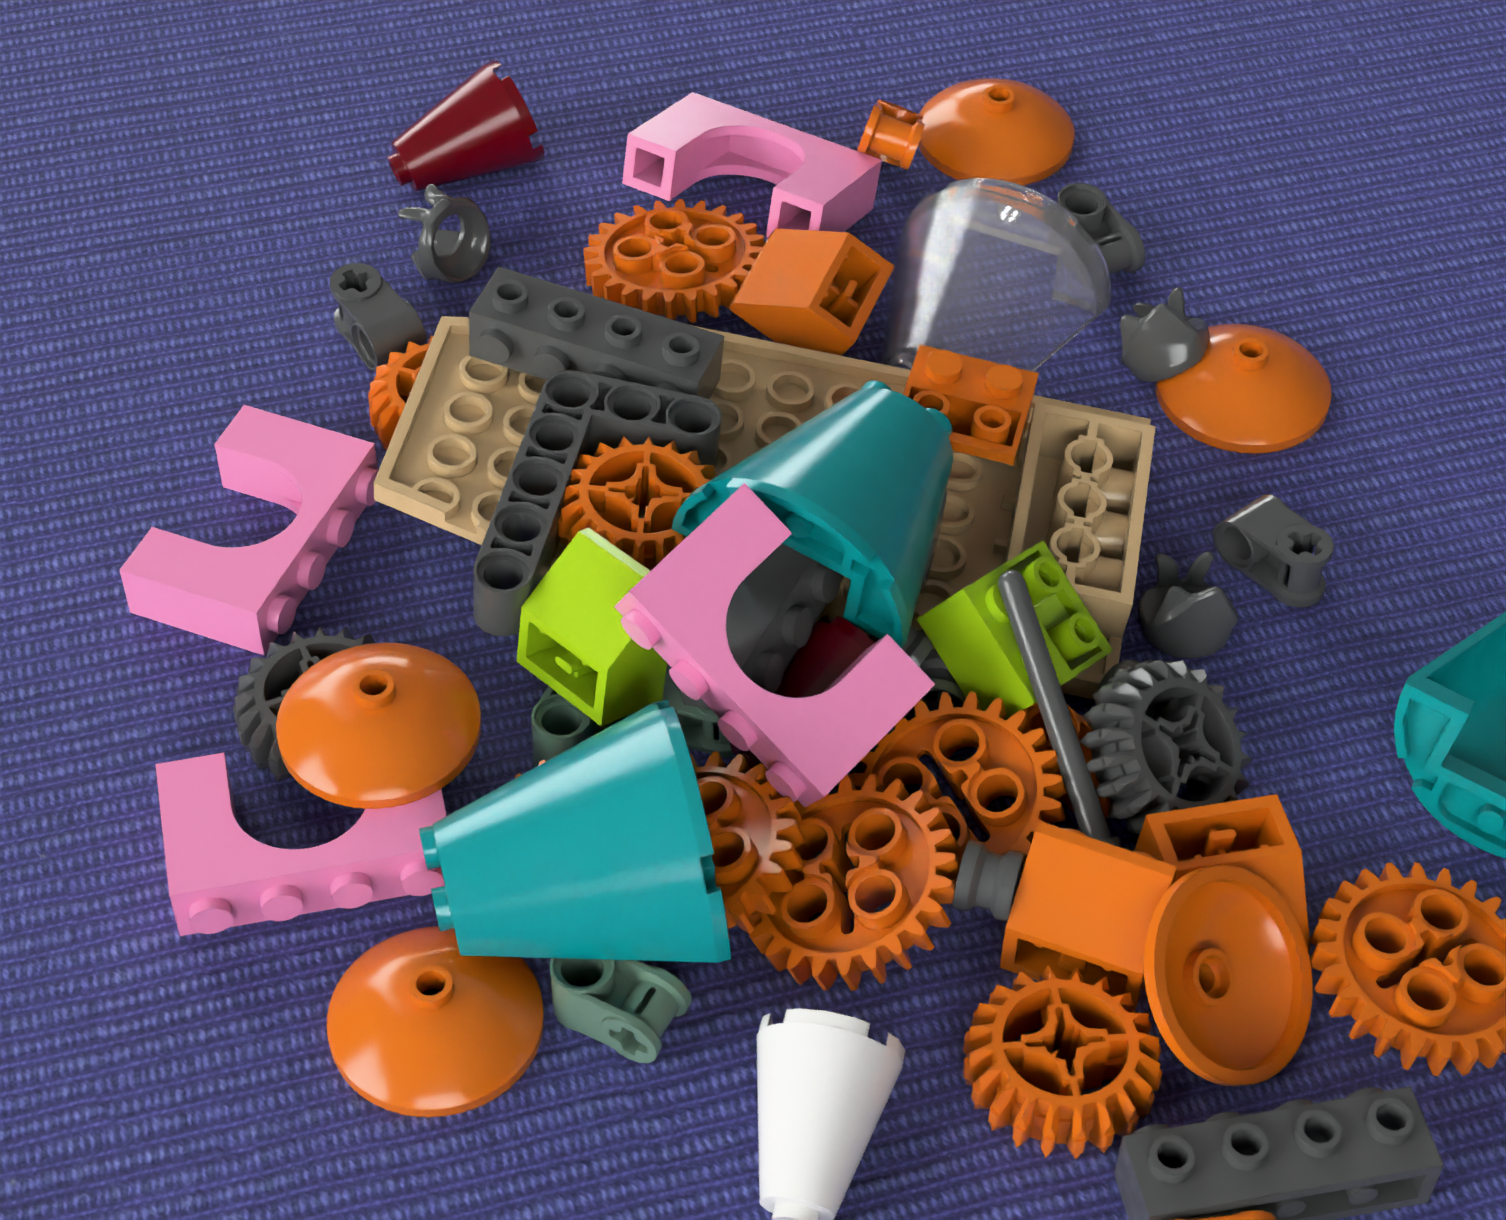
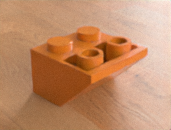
M775 228L768 237L728 309L776 343L842 356L856 342L895 266L849 232Z
M919 344L903 395L916 401L924 408H933L940 411L949 419L952 425V433L949 436L953 451L1016 466L1029 421L1039 373Z
M1277 794L1153 813L1145 816L1135 851L1148 853L1157 860L1178 866L1174 883L1194 870L1211 866L1229 865L1251 871L1267 881L1286 901L1302 930L1308 952L1310 951L1302 850Z
M1039 821L1005 927L1000 968L1017 974L1021 971L1029 978L1037 981L1040 980L1041 973L1048 965L1057 979H1068L1077 967L1083 978L1082 982L1090 985L1096 984L1106 976L1110 986V996L1114 997L1131 992V998L1134 1002L1132 1013H1135L1145 987L1144 950L1150 921L1159 901L1174 884L1178 866L1157 860L1145 852L1130 851L1090 838L1075 829L1060 828Z

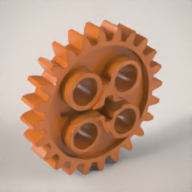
M678 199L674 207L666 208L660 200L655 201L654 210L649 211L635 205L633 206V216L629 217L617 212L614 214L615 225L600 223L599 234H590L588 236L589 247L584 248L586 285L592 286V294L594 296L655 315H665V318L676 320L677 315H685L691 323L697 322V313L704 311L708 315L717 318L719 317V306L723 305L727 308L730 306L764 246V235H757V225L755 223L744 224V214L737 213L727 217L726 206L721 205L709 211L706 210V202L702 200L693 208L686 207L683 199Z
M970 691L962 707H954L948 692H942L939 700V709L930 711L927 705L920 699L914 706L916 717L910 720L903 717L894 726L895 730L890 734H886L875 745L877 748L875 752L869 751L858 762L859 768L865 773L848 774L857 790H861L870 774L877 776L884 790L895 779L901 780L904 786L908 784L921 785L920 791L924 793L932 808L938 807L949 825L948 829L953 834L959 835L957 843L960 850L955 855L960 864L968 841H980L969 829L963 815L951 798L942 795L937 780L931 771L919 761V758L924 754L932 757L941 769L952 791L961 800H966L973 819L990 836L988 841L982 842L986 845L989 852L1001 855L1010 850L1026 853V862L1039 821L1055 823L1065 819L1062 804L1055 799L1065 795L1066 788L1062 776L1054 774L1059 770L1056 751H1045L1048 747V742L1044 730L1038 728L1028 732L1030 725L1027 715L1023 710L1018 711L1006 720L1007 712L1003 700L998 697L985 711H982L976 692ZM960 748H977V752L965 761L955 762L949 760L951 755ZM1000 796L1016 798L1015 803L1002 812L986 810L988 804L995 798ZM891 840L883 842L875 850L883 848L888 843H890ZM954 879L952 881L956 886L957 879Z
M713 751L707 759L705 766L699 767L693 755L690 754L714 854H712V859L715 866L716 887H720L722 891L728 935L729 929L735 925L751 934L755 930L750 915L755 910L771 915L777 911L768 897L771 892H791L793 889L784 871L802 867L803 861L795 847L806 842V838L798 825L802 817L792 799L780 795L769 783L765 774L767 768L764 764L760 763L751 769L744 756L738 754L726 766L719 752Z
M870 774L861 790H857L849 776L846 775L839 783L838 793H828L822 799L806 807L798 800L794 802L802 817L798 825L806 838L805 843L795 847L803 861L802 867L784 871L793 886L791 892L772 891L768 896L777 910L773 915L755 910L750 915L755 931L749 934V937L762 954L765 953L773 967L778 972L787 968L795 981L801 985L812 975L823 991H829L838 974H841L851 991L857 990L862 972L868 970L882 984L886 982V963L895 960L907 971L912 968L907 950L913 945L932 951L934 945L926 931L929 926L939 928L950 927L951 921L940 905L953 903L955 884L952 880L957 879L961 865L955 855L960 850V847L951 830L948 829V823L938 807L932 808L922 791L918 790L909 795L899 779H895L884 790L875 774ZM849 830L848 843L846 841L845 849V834ZM891 840L890 843H888L883 848L875 850L883 842ZM823 851V852H822L819 856H817L816 858L810 859V858H811L812 856H814L816 853ZM851 861L855 866V869H851ZM845 892H848V899L844 895ZM892 901L887 908L874 913L883 903ZM824 911L817 919L808 922L816 913ZM854 913V930L851 933H849L851 928V918L853 920Z
M1391 862L1386 863L1379 879L1368 869H1363L1355 884L1344 880L1340 884L1334 898L1327 899L1309 941L1316 946L1310 958L1311 968L1322 971L1315 990L1317 993L1337 995L1328 1014L1331 1018L1352 1016L1355 1023L1348 1035L1352 1040L1360 1038L1367 1033L1377 1038L1374 1046V1055L1380 1058L1391 1047L1400 1050L1402 1068L1406 1070L1410 1069L1417 1056L1424 1057L1433 1076H1439L1450 1059L1455 1068L1464 1076L1469 1074L1477 1060L1490 1069L1494 1067L1503 1052L1506 1053V919H1500L1495 914L1502 901L1498 896L1484 902L1474 898L1477 890L1476 881L1471 879L1461 889L1451 886L1449 869L1443 868L1434 881L1427 879L1423 867L1420 863L1414 862L1407 877L1403 878L1399 870Z

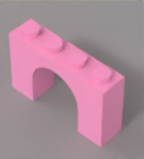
M692 92L628 133L622 184L670 201L699 180L717 175L755 177L776 184L773 187L766 238L770 236L775 228L845 232L874 208L882 160Z
M244 405L214 444L222 486L277 503L297 514L293 522L271 539L250 546L233 548L209 545L151 527L120 568V574L130 613L265 655L269 649L270 642L273 643L279 634H285L294 621L296 609L308 591L315 590L323 579L326 565L338 547L342 548L347 545L352 536L355 522L366 506H372L376 502L374 500V480L379 470L375 443Z
M744 483L640 580L614 608L623 616L621 624L626 633L641 647L647 650L653 648L671 666L669 674L676 686L693 700L701 698L720 718L717 724L722 734L738 749L742 751L749 749L767 767L768 770L765 774L772 787L783 797H790L793 802L798 800L806 807L825 797L919 702L935 683L888 634L866 648L818 695L804 698L780 696L761 688L746 676L735 661L728 644L726 634L728 607L734 592L742 581L779 547L792 532Z
M224 753L155 764L169 897L180 936L196 933L214 934L230 927L268 920L286 921L298 915L335 908H358L368 902L407 895L425 896L432 893L431 889L445 886L441 867L427 870L419 834V828L432 826L433 823L447 816L442 789L423 799L405 805L365 809L359 820L347 832L328 843L305 849H281L265 845L253 839L237 823L234 795Z

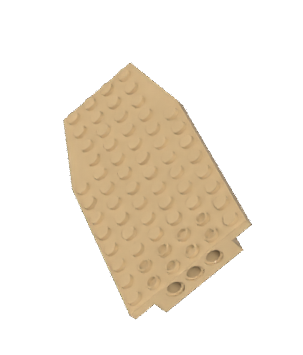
M441 316L374 480V500L482 545L539 395L547 380L469 356V317ZM698 327L724 335L720 381L709 399L718 406L722 413L715 475H720L845 397L860 390L870 380L883 382L892 391L903 394L911 370ZM1034 395L1027 429L1016 466L953 451V465L946 488V503L935 555L922 594H919L911 626L916 630L922 629L917 621L918 617L1043 540L1113 649L1111 653L1061 686L1064 694L1094 700L1093 694L1097 692L1103 676L1114 665L1119 663L1122 637L1133 605L1156 426L1150 425L1151 419ZM644 508L640 510V518L645 517ZM559 543L552 565L565 550V544ZM844 576L836 598L831 603H827L817 621L824 615H828L829 623L837 616L843 618L851 579Z

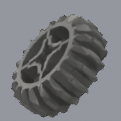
M319 626L315 637L303 639L293 631L289 645L282 646L270 642L267 658H251L249 674L239 677L238 696L234 698L233 712L236 724L238 725L237 731L240 743L244 745L246 752H250L251 759L256 763L258 769L270 768V772L274 775L277 782L292 776L282 760L276 735L277 715L285 694L300 675L320 660L344 649L376 643L371 633L354 640L347 626L336 636H328L322 627ZM298 783L301 789L303 790L304 787L300 783Z
M1162 659L1158 661L1148 660L1117 672L1115 677L1108 679L1109 684L1102 686L1098 692L1093 694L1096 706L1091 707L1090 711L1083 715L1084 720L1093 731L1088 732L1079 742L1091 750L1092 759L1086 765L1088 771L1096 773L1098 778L1097 796L1108 797L1111 801L1108 818H1126L1128 834L1137 833L1140 835L1147 814L1239 800L1237 795L1250 786L1247 779L1240 772L1241 769H1244L1253 760L1241 751L1240 742L1249 733L1237 730L1233 718L1239 707L1224 705L1222 702L1224 685H1207L1205 669L1188 670L1183 660L1176 662L1171 660L1163 662ZM1149 704L1157 707L1152 718L1145 715ZM1185 784L1187 789L1180 799L1177 797L1180 785Z

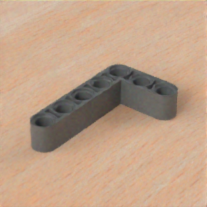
M567 370L550 376L543 385L474 563L473 617L477 626L484 632L494 636L507 637L519 633L521 606L551 568L559 546L558 521L561 509L564 507L565 490L567 486H570L572 469H577L580 454L594 456L599 443H603L613 449L618 448L623 436L632 445L643 444L650 435L655 446L665 447L675 440L679 454L697 450L701 465H714L715 468L718 459L722 414L718 406L711 400L700 396L580 371Z

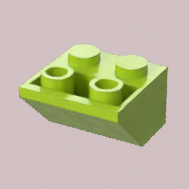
M586 528L578 531L521 606L517 662L597 724L604 726L635 713L654 702L663 700L667 662L653 648L647 650L641 647L626 633L621 624L623 616L614 608L650 570L592 529Z
M1043 540L964 587L917 618L920 626L965 697L968 696L970 691L976 692L982 711H985L997 697L1002 699L1007 712L1006 720L1018 711L1035 704L1037 701L998 588V579L1005 571L1015 570L1024 577L1060 686L1113 651Z

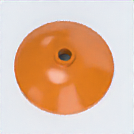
M981 78L957 83L933 96L919 113L923 116L922 120L925 123L918 144L923 156L944 174L973 185L1008 188L1041 181L1060 170L1068 161L1073 150L1074 125L1065 109L1040 89L1014 80Z
M1221 324L1208 327L1210 340L1202 359L1181 374L1155 382V391L1162 410L1180 430L1212 447L1231 452L1251 454L1285 450L1313 436L1327 417L1332 394L1331 384L1325 369L1307 349L1295 340L1277 331L1248 324Z
M372 643L334 653L320 660L300 675L282 700L277 715L276 735L280 754L286 768L298 783L314 795L347 807L362 809L390 808L418 801L437 792L463 771L473 757L479 743L482 726L478 695L469 678L459 667L442 655L409 644Z
M1229 865L1211 866L1194 870L1178 879L1159 901L1146 936L1143 965L1144 982L1153 1018L1162 1037L1175 1056L1188 1069L1201 1078L1224 1086H1245L1266 1081L1278 1074L1292 1060L1304 1039L1311 1015L1313 1000L1312 968L1302 930L1292 910L1275 888L1260 876L1244 868Z
M439 926L418 928L399 933L364 952L352 963L339 980L332 994L327 1013V1035L330 1051L337 1069L345 1081L358 1094L371 1103L388 1111L414 1117H443L460 1114L478 1108L499 1097L511 1088L529 1068L540 1046L544 1028V1008L541 990L532 970L522 957L461 956L455 929L440 932ZM431 989L442 990L440 993L436 995L429 996L422 994L423 992Z

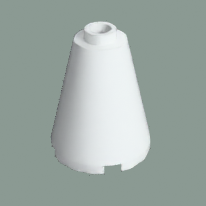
M801 1008L786 1009L784 1021L779 1024H773L771 1013L762 1017L759 1032L757 1033L759 1202L764 1209L773 1213L772 1220H834L901 1072L905 1049L898 1038L888 1033L885 1046L868 1037L870 1023L830 1011Z

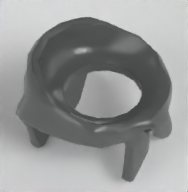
M429 184L426 187L424 197L426 202L434 207L431 209L406 207L398 211L399 218L419 221L423 224L418 240V250L411 254V260L425 280L437 279L450 283H463L476 275L487 260L490 250V230L486 216L471 199L467 197L452 198L438 190L434 184ZM450 215H457L460 220V232L438 230V227Z
M1176 287L1171 291L1168 305L1161 303L1153 307L1148 303L1138 302L1133 305V310L1139 317L1132 315H1123L1121 317V363L1128 367L1132 375L1141 381L1158 382L1188 370L1202 359L1210 340L1207 323L1202 318H1190L1185 315L1184 293L1181 287Z
M1211 552L1199 555L1190 566L1185 578H1179L1178 564L1172 557L1163 553L1155 556L1158 568L1157 585L1142 593L1138 606V618L1145 638L1156 649L1167 655L1189 659L1212 655L1226 645L1233 628L1238 622V613L1222 588L1207 585L1203 580L1214 559Z

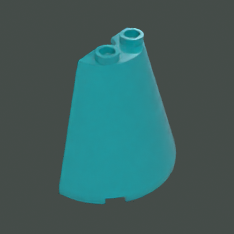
M870 380L860 390L845 397L697 488L678 509L671 529L687 537L745 483L792 532L782 544L851 579L843 618L878 639L888 634L903 648L908 639L953 465V450L949 440V436L952 433V425L949 419L940 411L933 408H924L911 398L892 391L885 383Z
M1506 612L1410 675L1400 694L1394 722L1397 756L1404 759L1414 781L1411 789L1422 805L1436 820L1459 838L1481 850L1505 859Z
M669 700L654 702L440 819L433 823L432 826L419 828L427 870L441 867L445 886L431 889L439 930L441 932L455 929L461 956L709 963L731 960L724 902L720 887H716L715 866L712 859L714 851L702 798L679 719L674 707H670Z

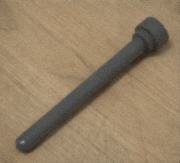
M1015 570L1005 571L998 579V588L1052 748L1056 751L1057 763L1079 829L1090 838L1122 848L1119 836L1111 837L1024 577Z

